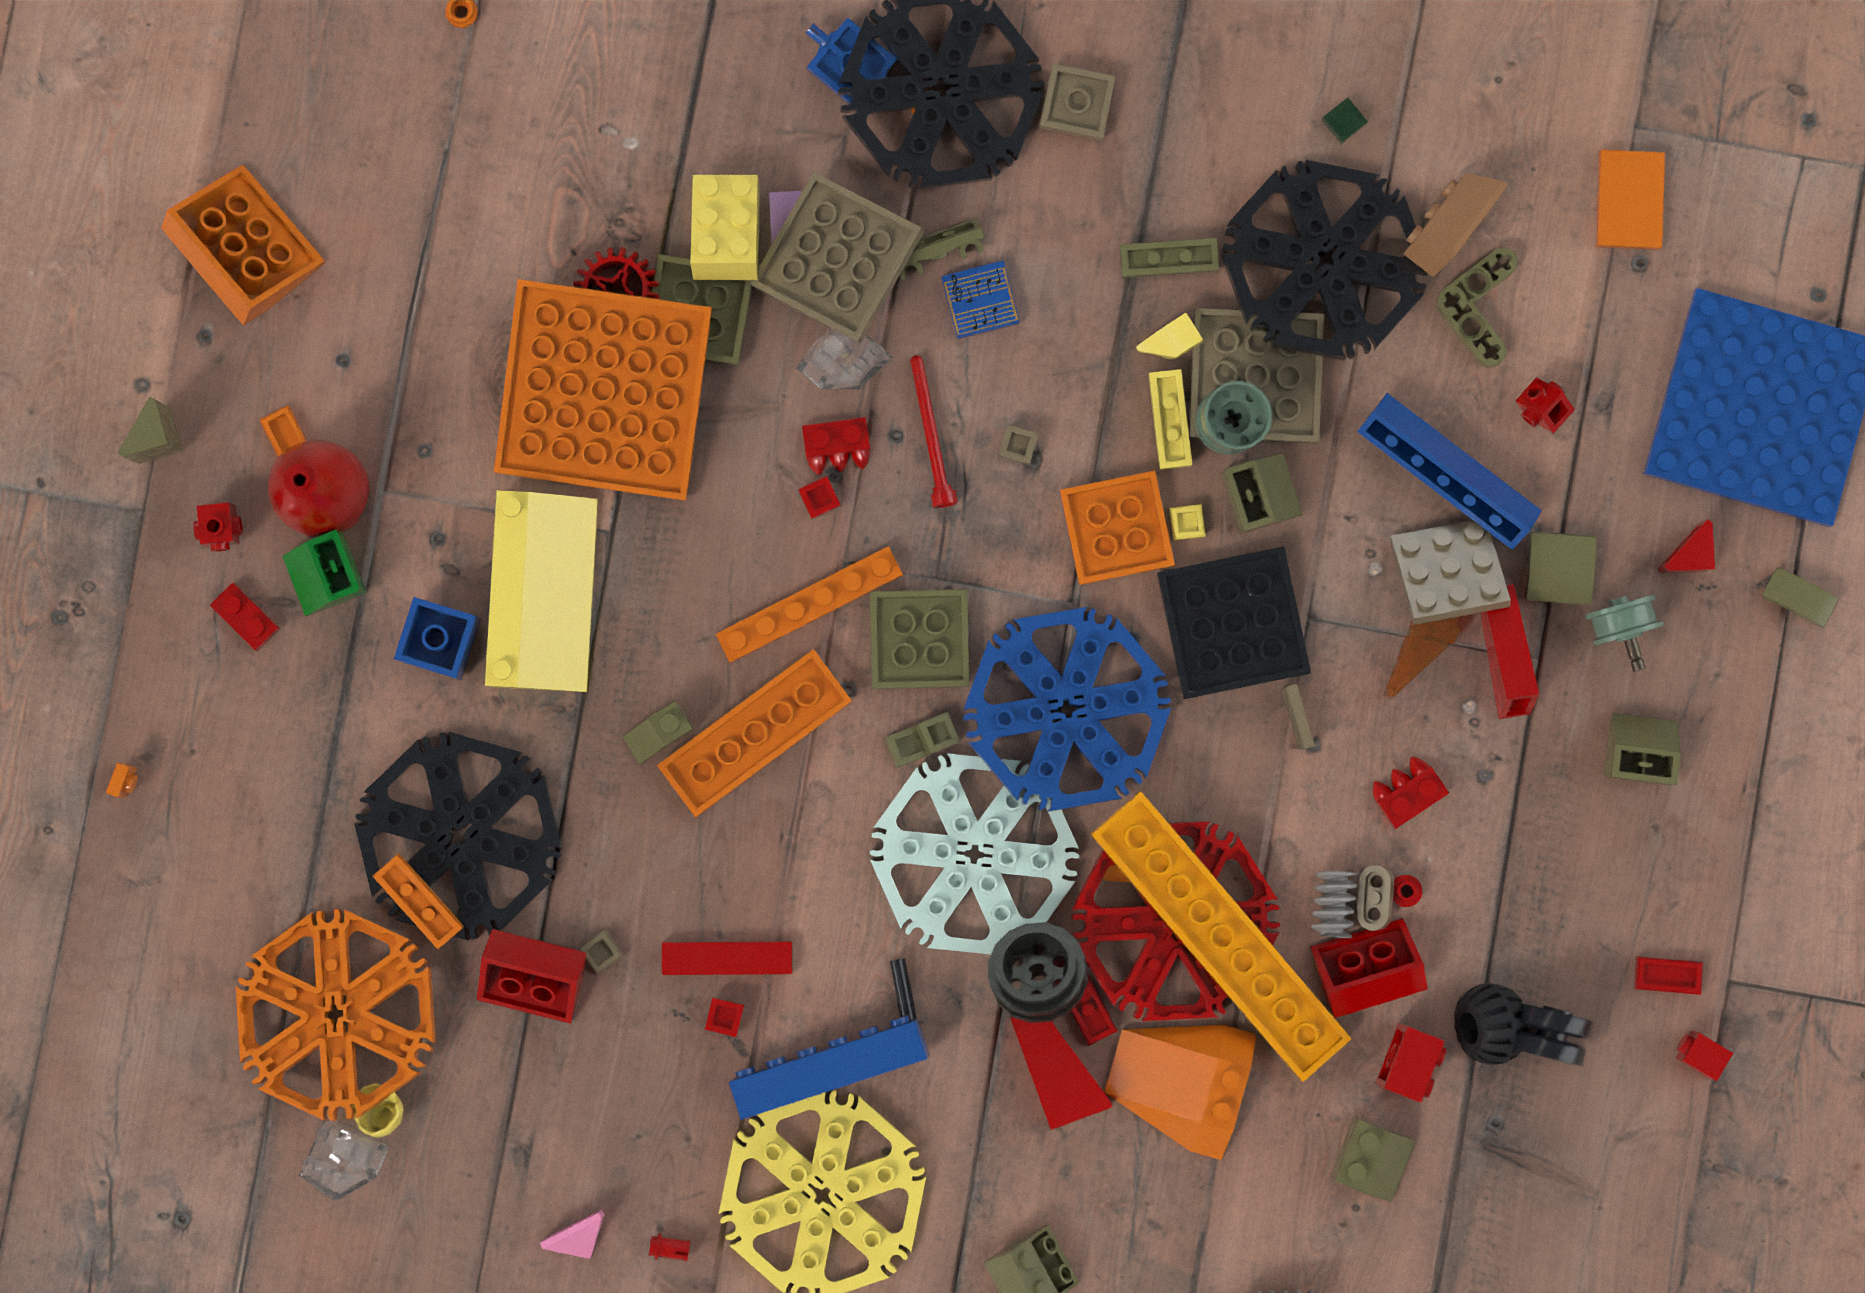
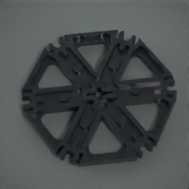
M884 0L882 6L887 11L886 16H879L874 9L869 13L870 20L873 23L865 16L838 86H851L840 88L838 96L848 95L852 103L842 105L840 112H855L852 115H843V120L888 177L894 165L898 167L894 172L893 180L897 181L902 172H908L912 177L909 187L913 188L919 176H922L921 185L918 189L992 180L993 177L991 175L997 177L1001 173L995 165L997 160L1004 161L1008 167L1013 164L1012 157L1006 151L1013 156L1015 161L1018 159L1044 91H1031L1041 89L1044 86V81L1034 82L1030 77V73L1040 72L1042 67L1040 64L1027 65L1030 62H1038L1040 59L994 0L988 12L985 9L989 0H982L980 5L972 4L971 0ZM941 4L951 8L953 16L937 54L910 21L909 12L911 9ZM989 24L995 25L1016 52L1015 60L1010 63L967 68L984 26ZM874 38H880L908 75L870 80L864 79L859 73V67L869 42ZM939 80L942 81L944 86L951 87V89L945 92L944 97L940 96L939 91L930 90L936 87ZM1020 97L1024 107L1014 133L1009 137L1000 136L974 102ZM915 109L902 144L896 151L887 150L867 125V117L870 114ZM945 122L975 159L971 167L937 171L931 166V157ZM986 167H988V170L991 173V175L988 174Z
M1306 160L1305 165L1302 161L1297 162L1296 170L1298 175L1296 176L1290 175L1286 166H1283L1280 170V179L1276 169L1228 222L1225 236L1233 237L1236 243L1233 245L1223 244L1221 258L1246 325L1250 319L1257 316L1250 330L1254 331L1259 325L1266 326L1268 333L1263 338L1264 342L1270 341L1275 333L1278 334L1277 339L1270 345L1274 347L1344 361L1346 356L1349 359L1355 357L1353 345L1356 344L1363 347L1365 354H1369L1372 343L1375 351L1423 297L1424 293L1420 292H1424L1427 284L1417 282L1415 276H1427L1428 273L1407 256L1398 257L1358 249L1387 216H1393L1399 220L1407 239L1416 225L1405 196L1394 204L1393 202L1398 198L1400 190L1397 188L1391 195L1384 194L1382 188L1387 182L1386 178L1381 179L1376 187L1372 186L1380 174ZM1322 178L1354 183L1361 190L1360 197L1333 227L1330 224L1317 189V182ZM1272 194H1282L1298 236L1259 229L1253 225L1252 216ZM1329 240L1330 242L1325 247L1324 244ZM1335 248L1336 250L1333 252L1330 260L1332 266L1325 264L1315 271L1320 261L1318 254L1325 256L1330 254ZM1245 262L1292 272L1267 300L1257 301L1251 295L1242 266ZM1353 283L1398 292L1400 294V302L1381 323L1371 324L1365 318ZM1318 292L1334 332V337L1330 340L1298 335L1291 329V322Z
M449 732L452 744L448 746V736L446 733H440L441 744L439 747L434 748L430 743V738L423 737V746L426 749L423 752L420 740H417L364 791V793L374 795L376 799L374 800L369 797H362L360 799V802L369 804L371 811L366 816L356 814L355 818L362 822L368 821V826H361L357 823H354L372 897L383 889L373 878V875L379 870L373 844L376 834L386 832L426 844L408 863L429 887L448 869L450 870L459 907V916L457 918L464 925L453 937L468 941L466 927H469V935L472 940L478 939L477 927L481 924L487 927V932L490 936L492 929L495 930L494 924L491 921L495 920L498 931H502L554 880L542 876V872L554 875L558 871L549 868L547 860L551 856L561 858L562 854L555 850L549 851V846H557L563 849L546 777L543 775L540 781L535 784L532 780L537 779L542 771L537 768L531 774L525 773L524 765L530 760L528 756L522 757L516 765L514 761L523 752ZM463 751H471L495 758L501 764L500 773L469 803L458 762V756ZM412 764H420L425 769L435 812L392 800L388 795L389 786ZM525 795L533 796L536 799L543 825V834L539 839L532 840L492 828ZM464 816L465 818L460 823H458V821ZM470 823L472 824L464 834L466 839L464 844L456 842L446 848L452 842L451 839L454 835L451 831L454 828L461 830ZM478 830L479 832L474 837H472V835ZM445 834L446 837L439 842L438 840ZM459 848L460 850L453 856L452 854ZM483 860L520 870L528 875V886L505 908L499 909L493 905ZM385 891L377 897L376 903L381 904L386 898H392ZM393 899V908L387 913L389 916L397 914L401 909ZM404 911L398 918L394 919L416 926Z

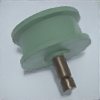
M1655 594L1629 601L1628 596L1608 601L1609 608L1585 615L1586 620L1592 621L1597 637L1593 641L1594 646L1617 640V643L1624 641L1633 672L1646 669L1644 660L1641 658L1642 654L1637 637L1642 636L1644 631L1664 626L1663 621L1657 620L1652 601L1656 599Z

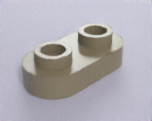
M1369 866L1362 871L1359 878L1357 919L1360 925L1367 930H1382L1391 921L1394 877L1391 871L1384 866ZM1378 875L1383 879V884L1379 888L1374 885V878ZM1375 908L1379 909L1381 913L1378 920H1374L1371 916V912Z

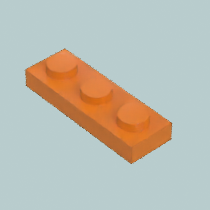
M400 853L373 875V878L437 949L464 927Z

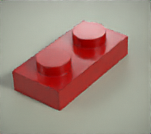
M233 582L209 605L255 651H259L281 629Z

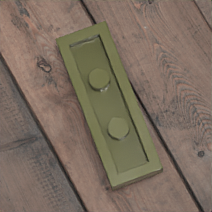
M1217 238L1120 244L1122 279L1219 271Z

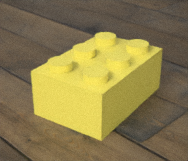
M693 175L690 260L693 280H758L760 200L758 175Z

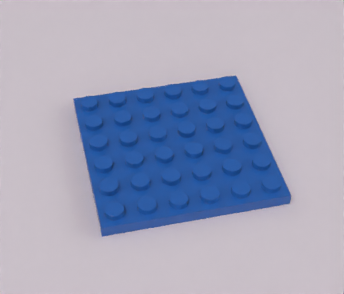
M1694 289L1643 474L1826 527H1832L1865 411V335L1703 289Z

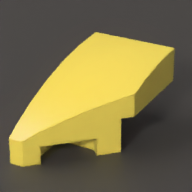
M1184 313L1144 340L1136 348L1140 353L1153 354L1172 360V358L1177 359L1204 341L1187 313Z

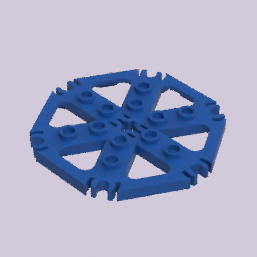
M1087 607L1013 619L1012 622L1017 625L1020 632H1017L1016 628L1008 622L1004 626L1010 633L1008 640L1000 639L996 633L992 636L993 642L1000 647L999 649L995 648L990 640H988L963 711L976 710V713H968L963 716V721L973 720L977 723L976 731L967 732L966 738L981 737V740L968 742V744L1016 801H1018L1022 789L1026 791L1022 797V804L1024 805L1028 803L1031 795H1037L1040 798L1038 806L1040 811L1046 807L1047 798L1051 800L1047 812L1122 799L1117 794L1115 786H1117L1118 791L1122 795L1127 796L1130 793L1124 784L1127 778L1133 779L1137 785L1143 782L1141 776L1134 772L1135 769L1142 773L1145 779L1147 778L1171 707L1167 709L1158 708V705L1163 706L1171 702V698L1161 699L1157 696V689L1167 686L1168 682L1160 680L1154 683L1152 680L1157 677H1165L1166 675L1117 618L1112 630L1108 629L1112 622V615L1108 614L1103 624H1097L1094 621L1096 609L1093 608L1087 614L1086 621L1083 620V616ZM1069 624L1076 630V636L1062 675L1057 672L1033 643L1032 634L1036 629ZM1112 642L1120 643L1141 667L1142 673L1140 678L1136 681L1093 688L1107 646ZM1000 661L1005 662L1035 698L996 705L988 704L983 694L994 664ZM1075 696H1083V698L1074 699ZM1056 700V703L1049 704L1048 701ZM1064 700H1067L1071 706H1084V708H1078L1076 711H1073L1071 718H1066L1065 713H1050V711L1062 707ZM1141 713L1147 714L1151 719V726L1142 752L1138 756H1129L1100 723V720ZM1086 715V717H1083V718H1078V717H1077V716ZM1059 719H1060V722H1054V723H1052L1053 720H1059ZM1041 731L1027 773L1023 776L1014 775L994 752L993 742L997 738ZM1072 744L1079 749L1103 778V784L1099 789L1074 794H1065L1060 790L1059 780Z

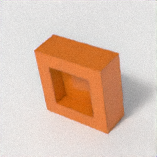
M117 762L106 794L117 798H126L128 793L131 794L138 780V776L135 775L137 767Z

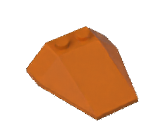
M1228 1025L1122 1029L1104 1092L1187 1150L1221 1160L1232 1136L1251 1070L1256 1034Z

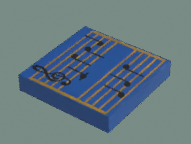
M1004 260L941 276L957 340L1020 324Z

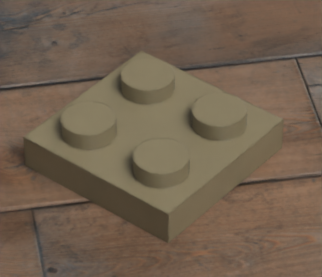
M1053 63L1039 128L1102 141L1116 76Z

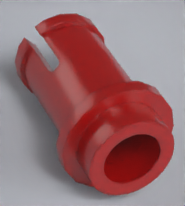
M658 1233V1237L651 1236L648 1256H655L654 1260H658V1257L688 1261L690 1240L661 1237L662 1234Z

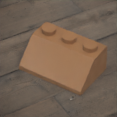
M1466 173L1458 182L1452 179L1441 192V195L1445 197L1439 205L1435 201L1423 216L1428 220L1423 228L1417 225L1407 237L1406 241L1410 245L1403 254L1434 277L1459 252L1508 184L1502 180Z

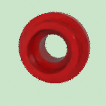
M1411 875L1396 877L1394 879L1393 902L1401 907L1416 905L1422 897V886L1419 880ZM1404 885H1409L1412 889L1409 897H1403L1401 894V888Z

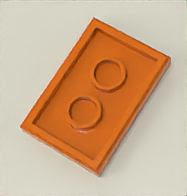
M1599 151L1596 247L1662 249L1665 152Z

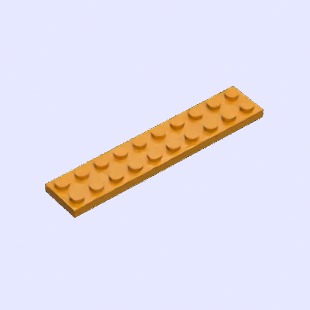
M1138 791L1090 833L1300 1081L1304 1082L1352 1039L1141 791Z

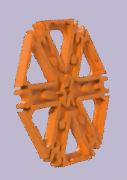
M334 909V919L329 923L325 920L324 911H317V914L311 912L250 956L259 960L261 965L254 962H246L245 965L253 969L254 976L250 980L241 977L238 979L241 985L249 987V991H244L236 986L240 1063H244L253 1056V1060L247 1061L242 1068L244 1071H249L257 1066L260 1073L257 1078L252 1080V1083L259 1085L267 1080L262 1087L257 1089L324 1121H328L326 1116L328 1107V1118L330 1121H337V1111L341 1107L346 1110V1119H354L355 1109L353 1105H355L357 1111L356 1118L366 1114L421 1074V1072L412 1069L410 1065L425 1068L427 1064L419 1061L418 1052L422 1049L429 1052L434 1050L431 1045L422 1043L423 1039L426 1038L436 1043L431 967L427 966L418 973L419 969H423L427 965V959L422 958L416 963H413L411 960L412 954L419 947L412 944L403 951V948L408 943L413 942L412 940L343 909L345 914L344 922L343 913L340 909ZM361 931L388 944L390 954L351 982L350 936L354 932ZM304 937L313 938L316 986L283 972L277 967L278 956ZM412 984L417 987L419 992L420 1024L416 1029L407 1030L370 1012L404 986ZM266 1000L302 1017L264 1045L257 1043L254 1027V1006L258 1001ZM335 1005H337L338 1010L343 1011V1017H339L336 1024L334 1019L328 1018V1013L333 1012ZM355 1043L383 1055L397 1064V1073L369 1094H363L358 1089ZM320 1048L322 1096L318 1099H311L288 1088L283 1082V1076L286 1071Z

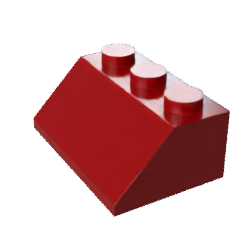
M1403 918L1390 922L1382 930L1372 931L1366 929L1351 934L1352 938H1337L1310 947L1324 995L1334 1018L1428 990L1424 963Z
M492 929L481 957L476 1000L571 1024L584 977L587 953Z

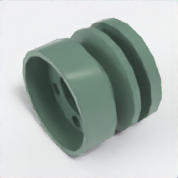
M1241 381L1225 383L1205 396L1198 406L1195 417L1197 434L1203 444L1215 453L1225 455L1242 453L1262 441L1269 431L1272 420L1270 402L1260 389L1250 383ZM1228 415L1236 417L1237 421L1233 425L1225 424L1224 419Z

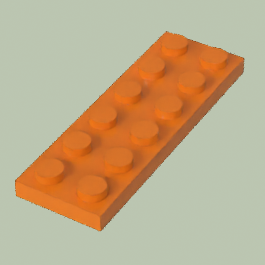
M813 649L659 763L657 767L694 817L697 818L853 701Z

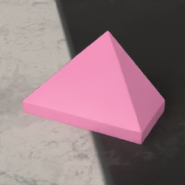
M601 1209L544 1238L540 1242L542 1249L591 1259L605 1216L603 1210Z

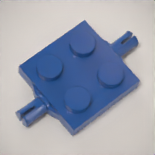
M849 18L843 22L838 30L829 35L816 26L815 23L805 33L820 45L817 55L808 64L806 69L837 95L840 88L851 87L850 85L838 86L861 29ZM872 39L860 64L859 73L867 80L885 78L886 73L895 64L897 59ZM848 95L839 96L846 103H852Z

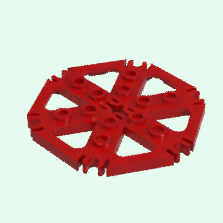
M1211 821L1168 823L1178 835H1188L1193 839L1194 848L1192 852L1216 880L1226 860L1233 859L1237 861L1253 887V895L1248 900L1235 902L1273 946L1280 932H1266L1267 927L1276 929L1280 927V923L1275 921L1269 922L1267 914L1271 910H1279V906L1273 903L1265 905V902L1278 899L1239 836L1235 837L1234 842L1229 847L1228 844L1234 838L1233 832L1227 831L1225 837L1218 840L1215 833L1219 825L1213 823L1209 826L1207 835L1205 834L1207 825ZM1102 849L1072 907V910H1085L1084 914L1074 913L1071 915L1072 920H1082L1084 922V928L1081 931H1073L1072 936L1075 938L1086 937L1085 941L1078 942L1085 956L1086 964L1112 1005L1115 1007L1116 1001L1123 995L1124 997L1119 1000L1117 1008L1124 1011L1126 1005L1133 1002L1136 1005V1009L1132 1016L1139 1019L1145 1007L1146 1011L1141 1019L1142 1021L1217 1018L1212 1009L1213 1004L1215 1009L1224 1015L1226 1011L1222 1006V1002L1229 996L1164 920L1160 918L1158 913L1138 890L1137 892L1145 905L1099 907L1095 904L1094 894L1107 869L1112 865H1116ZM1172 934L1176 937V941L1171 936ZM1146 939L1127 978L1121 982L1114 981L1096 954L1097 945L1101 941ZM1178 956L1199 989L1200 997L1194 1004L1163 1006L1156 1001V996Z

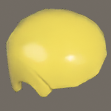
M374 1083L365 1086L360 1092L369 1094L381 1086V1084ZM393 1093L360 1118H356L357 1111L355 1105H353L355 1109L354 1119L358 1128L371 1137L381 1138L391 1134L402 1122L404 1107L396 1093Z

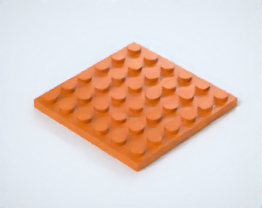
M517 279L494 473L686 501L713 307Z

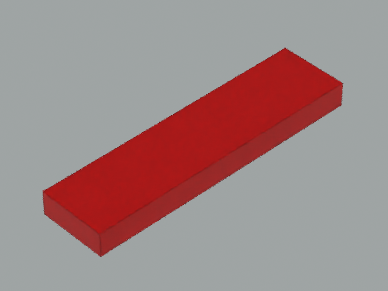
M792 941L662 942V975L793 974Z

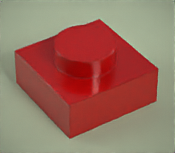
M827 476L798 489L812 520L841 506Z
M712 997L704 1030L737 1037L745 1005Z

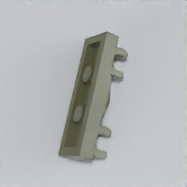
M977 217L921 237L903 268L900 278L903 281L907 280L904 271L910 265L915 266L919 275L923 274L920 260L942 259L948 255V252L955 250L956 247H958V251L963 259L967 258L965 248L969 244H975L979 253H982L984 247L980 239L985 236Z

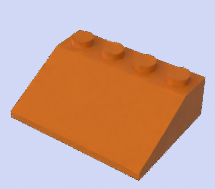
M243 164L166 211L161 226L164 233L243 326L273 307L325 263V260Z

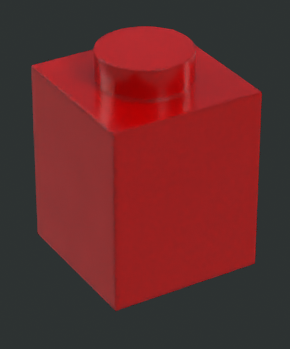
M1691 1031L1690 1035L1685 1034L1676 1049L1679 1051L1676 1056L1677 1060L1714 1081H1718L1734 1054L1696 1031Z

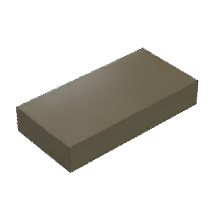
M1297 684L1283 687L1282 694L1298 749L1304 750L1314 747V741Z

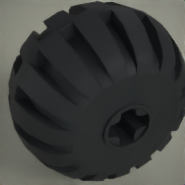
M1485 983L1471 988L1461 996L1455 1007L1454 1027L1457 1033V1040L1459 1044L1461 1043V1048L1465 1054L1477 1062L1488 1065L1504 1064L1516 1058L1522 1052L1515 1049L1520 1037L1518 1032H1530L1528 1025H1525L1523 1022V1017L1520 1018L1523 1011V1003L1518 994L1503 985Z

